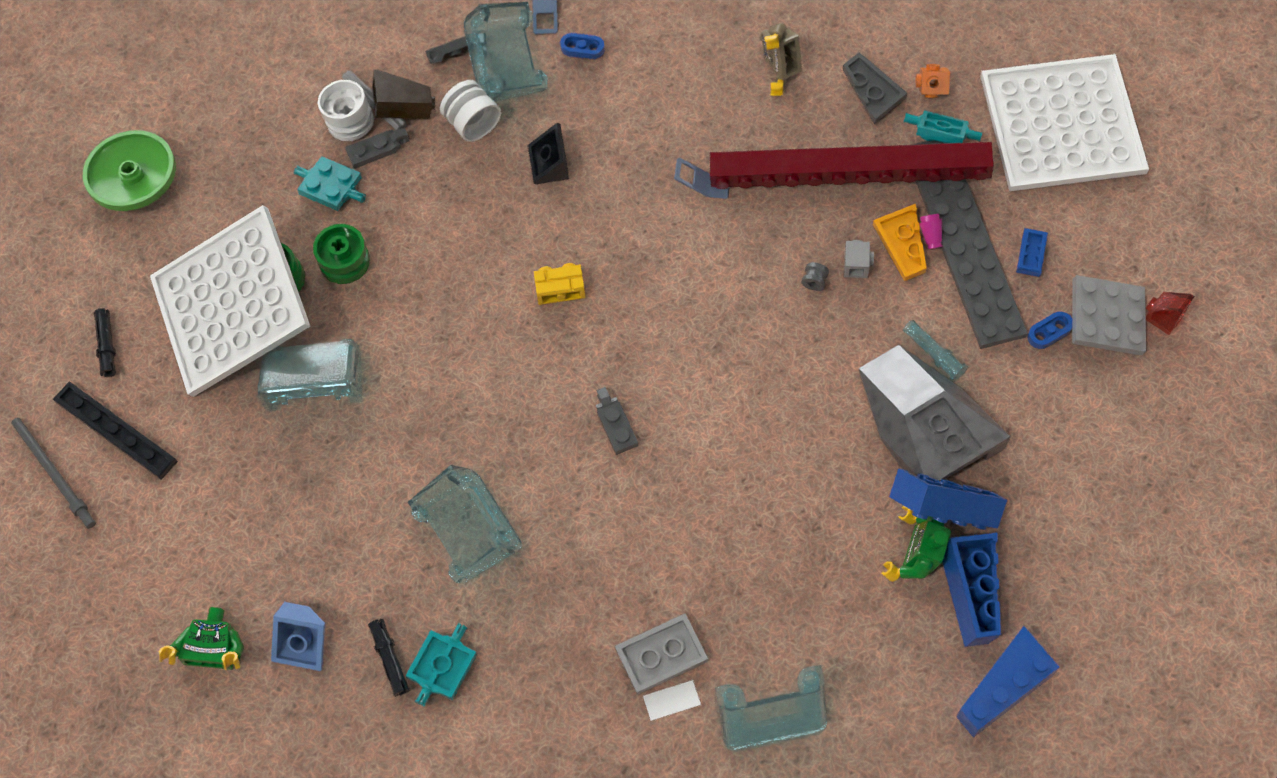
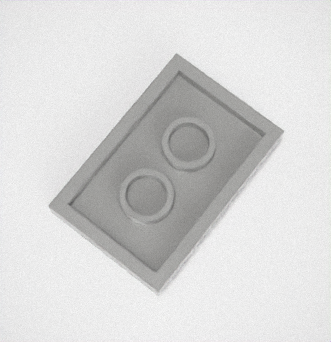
M686 613L615 646V650L637 695L708 662V657Z

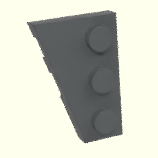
M860 52L843 64V72L874 124L907 98L905 90Z

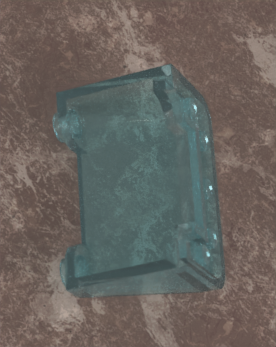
M528 2L479 4L464 20V32L475 80L494 102L543 92L548 88L546 74L540 69L535 70L525 30L533 20V14Z
M352 339L288 347L277 346L262 357L258 380V398L265 411L278 410L280 402L283 405H288V399L334 395L336 400H340L342 395L349 397L350 403L363 402L361 348Z
M450 465L408 501L413 517L418 522L423 521L431 524L453 561L449 564L448 573L457 583L465 584L514 555L523 547L520 538L483 480L472 469Z
M821 665L807 667L799 673L797 678L798 692L746 702L743 690L734 684L715 687L714 704L725 747L732 752H741L821 734L827 726L825 683Z

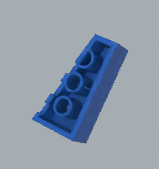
M898 468L889 495L891 499L912 510V515L915 517L927 519L930 516L942 523L952 520L953 523L965 527L970 523L972 526L982 530H986L987 527H999L1007 503V499L992 491L964 484L961 486L944 479L939 481L920 473L916 477L907 470Z
M997 533L950 538L942 562L965 647L989 644L1001 635L1000 602L997 596V590L999 589L996 567L998 564V553H996Z
M1023 626L961 707L956 717L974 738L1054 676L1059 669L1058 664L1026 627Z

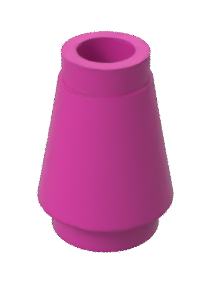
M939 213L920 217L921 223L919 225L928 249L942 247V219H940Z

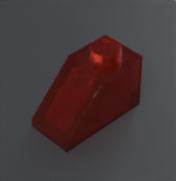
M1163 292L1158 299L1153 297L1145 308L1149 311L1146 315V321L1170 335L1184 317L1195 296L1187 293Z

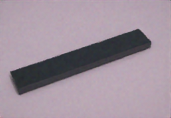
M70 381L53 398L55 403L160 480L178 462L173 456Z

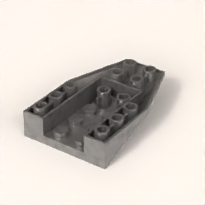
M902 346L894 347L859 368L860 377L881 441L901 468L917 477L918 473L939 481L941 479L947 480L948 477L979 458L983 457L987 460L1006 448L1010 436L962 388Z

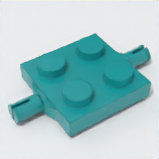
M926 110L920 116L906 113L903 121L904 123L917 125L916 135L921 136L922 139L926 141L936 140L944 144L963 143V140L966 138L980 142L983 133L970 130L968 127L969 121Z
M323 156L320 157L310 170L300 166H296L294 170L295 175L304 178L297 189L298 194L331 209L339 211L342 205L351 198L360 203H363L366 199V194L355 190L362 178L361 173Z
M458 623L452 636L441 635L430 630L405 675L407 679L418 683L422 687L419 696L415 700L417 704L425 707L431 693L440 694L453 701L477 656L476 651L464 646L461 642L465 631L468 629L466 626Z

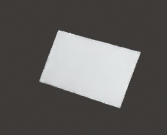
M693 680L643 696L650 720L701 705Z

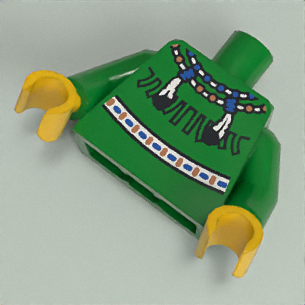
M902 506V509L907 511V515L904 517L899 516V519L909 525L915 522L917 524L914 527L901 568H897L892 562L887 561L883 566L888 571L881 572V574L891 582L896 581L899 577L902 579L926 578L943 561L951 530L945 527V523L936 521L930 516L927 519L915 517L912 515V510Z
M210 607L207 620L194 619L191 625L186 627L170 646H164L159 650V661L162 662L168 658L169 665H174L178 656V659L186 666L233 670L234 664L235 669H240L239 660L244 646L238 632L228 622H222L225 610Z

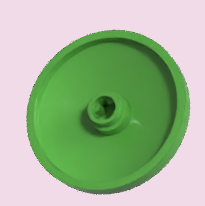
M125 131L105 139L91 151L83 167V183L91 198L102 207L115 211L136 210L153 203L168 190L175 177L176 160L171 148L160 136L147 131Z

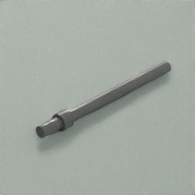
M20 418L13 419L11 424L70 504L69 509L75 516L81 519L87 529L94 527L96 522L88 513L87 505L82 499H78Z

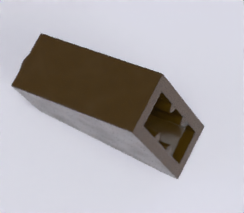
M381 70L373 71L372 91L376 118L430 119L431 110H435V96H431L429 86Z

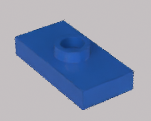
M1024 228L1016 273L1040 277L1048 232Z

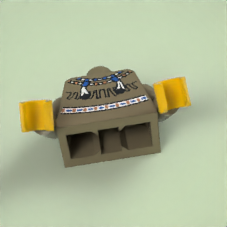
M779 23L770 26L768 30H764L760 34L764 59L777 73L775 82H771V96H782L783 85L786 84L787 78L802 72L799 35L786 28L785 24Z

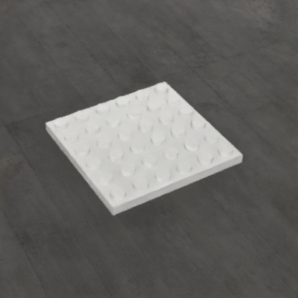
M1116 54L984 70L981 72L980 77L1009 191L1147 174L1149 167Z
M264 205L150 275L187 394L193 397L310 327L269 209Z

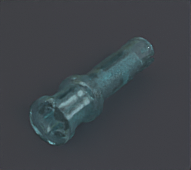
M914 320L908 322L903 328V332L934 359L935 366L942 368L950 376L952 382H955L966 372L968 366L965 363H960L953 356V352L950 349L942 348Z

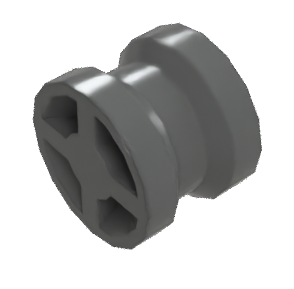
M808 263L805 268L806 275L802 277L801 283L807 289L822 291L825 287L824 279L828 277L829 269L820 263Z

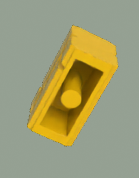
M567 263L559 268L545 266L541 267L538 271H534L538 305L585 298L581 264Z

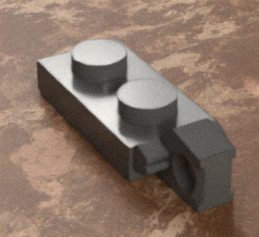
M479 30L426 50L428 61L430 64L441 62L446 53L453 56L461 53V48L467 45L470 46V49L483 44L482 40L487 38L483 30Z
M404 127L394 131L382 132L349 145L345 149L353 168L356 169L396 153V150L401 148V144L410 140Z
M606 387L596 390L600 401L596 405L597 415L615 454L618 455L638 447V441L620 402H618L616 397L610 398Z

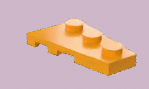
M916 204L873 220V226L903 280L907 281L926 273L927 267L923 243H921Z

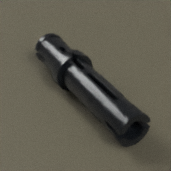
M99 308L94 311L98 345L96 357L99 358L100 375L112 377L116 374L114 363L116 349L112 345L110 312L108 309Z
M376 619L368 624L375 642L374 649L375 652L379 653L393 695L398 697L408 693L410 689L393 647L395 646L394 640L390 639L384 619H379V621Z

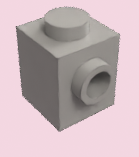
M862 240L846 241L844 277L868 278L869 267L874 264V251H870V242H863Z

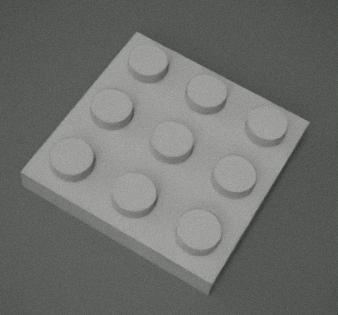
M1076 275L1072 279V344L1143 355L1146 352L1145 287Z

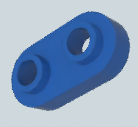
M568 33L560 40L562 53L570 57L597 59L605 51L602 38L594 35Z
M1061 311L1051 314L1030 328L1027 337L1028 342L1037 349L1049 347L1071 332L1072 317ZM1056 324L1062 325L1063 328H1062V329L1057 328V327H1056ZM1036 336H1042L1044 340H1038Z

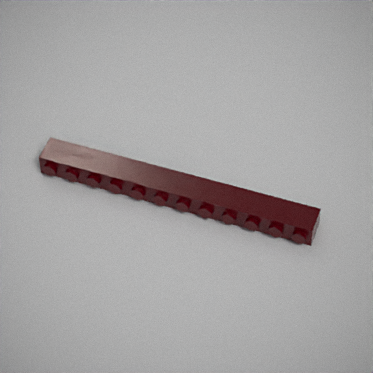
M992 142L710 152L711 187L718 189H727L728 187L746 189L756 186L771 188L785 185L795 187L797 185L867 184L871 182L888 184L900 181L912 183L915 181L936 182L939 180L961 181L963 179L985 180L992 178L994 168Z

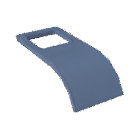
M533 0V33H557V0ZM537 14H554L553 29H537Z
M682 158L677 159L674 176L676 181L707 197L728 198L730 187L727 189L711 187L710 173ZM681 163L694 170L693 184L680 178Z

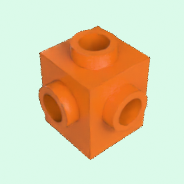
M926 64V67H920V74H916V88H919L920 93L925 94L924 97L937 98L938 94H949L950 70L948 68H940L939 64Z

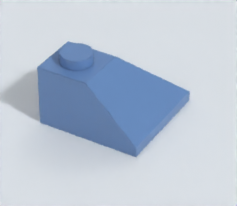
M284 602L273 616L271 662L317 671L322 670L325 622L309 606Z

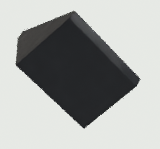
M556 123L528 144L534 184L569 179L561 125Z

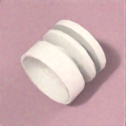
M338 80L330 83L319 94L317 102L319 110L329 132L334 138L341 141H354L362 138L370 131L373 126L374 116L367 102L364 90L358 83L351 80Z
M466 80L452 87L446 93L440 105L441 114L467 142H474L490 133L499 122L501 116L500 107L487 96L486 92L474 80Z

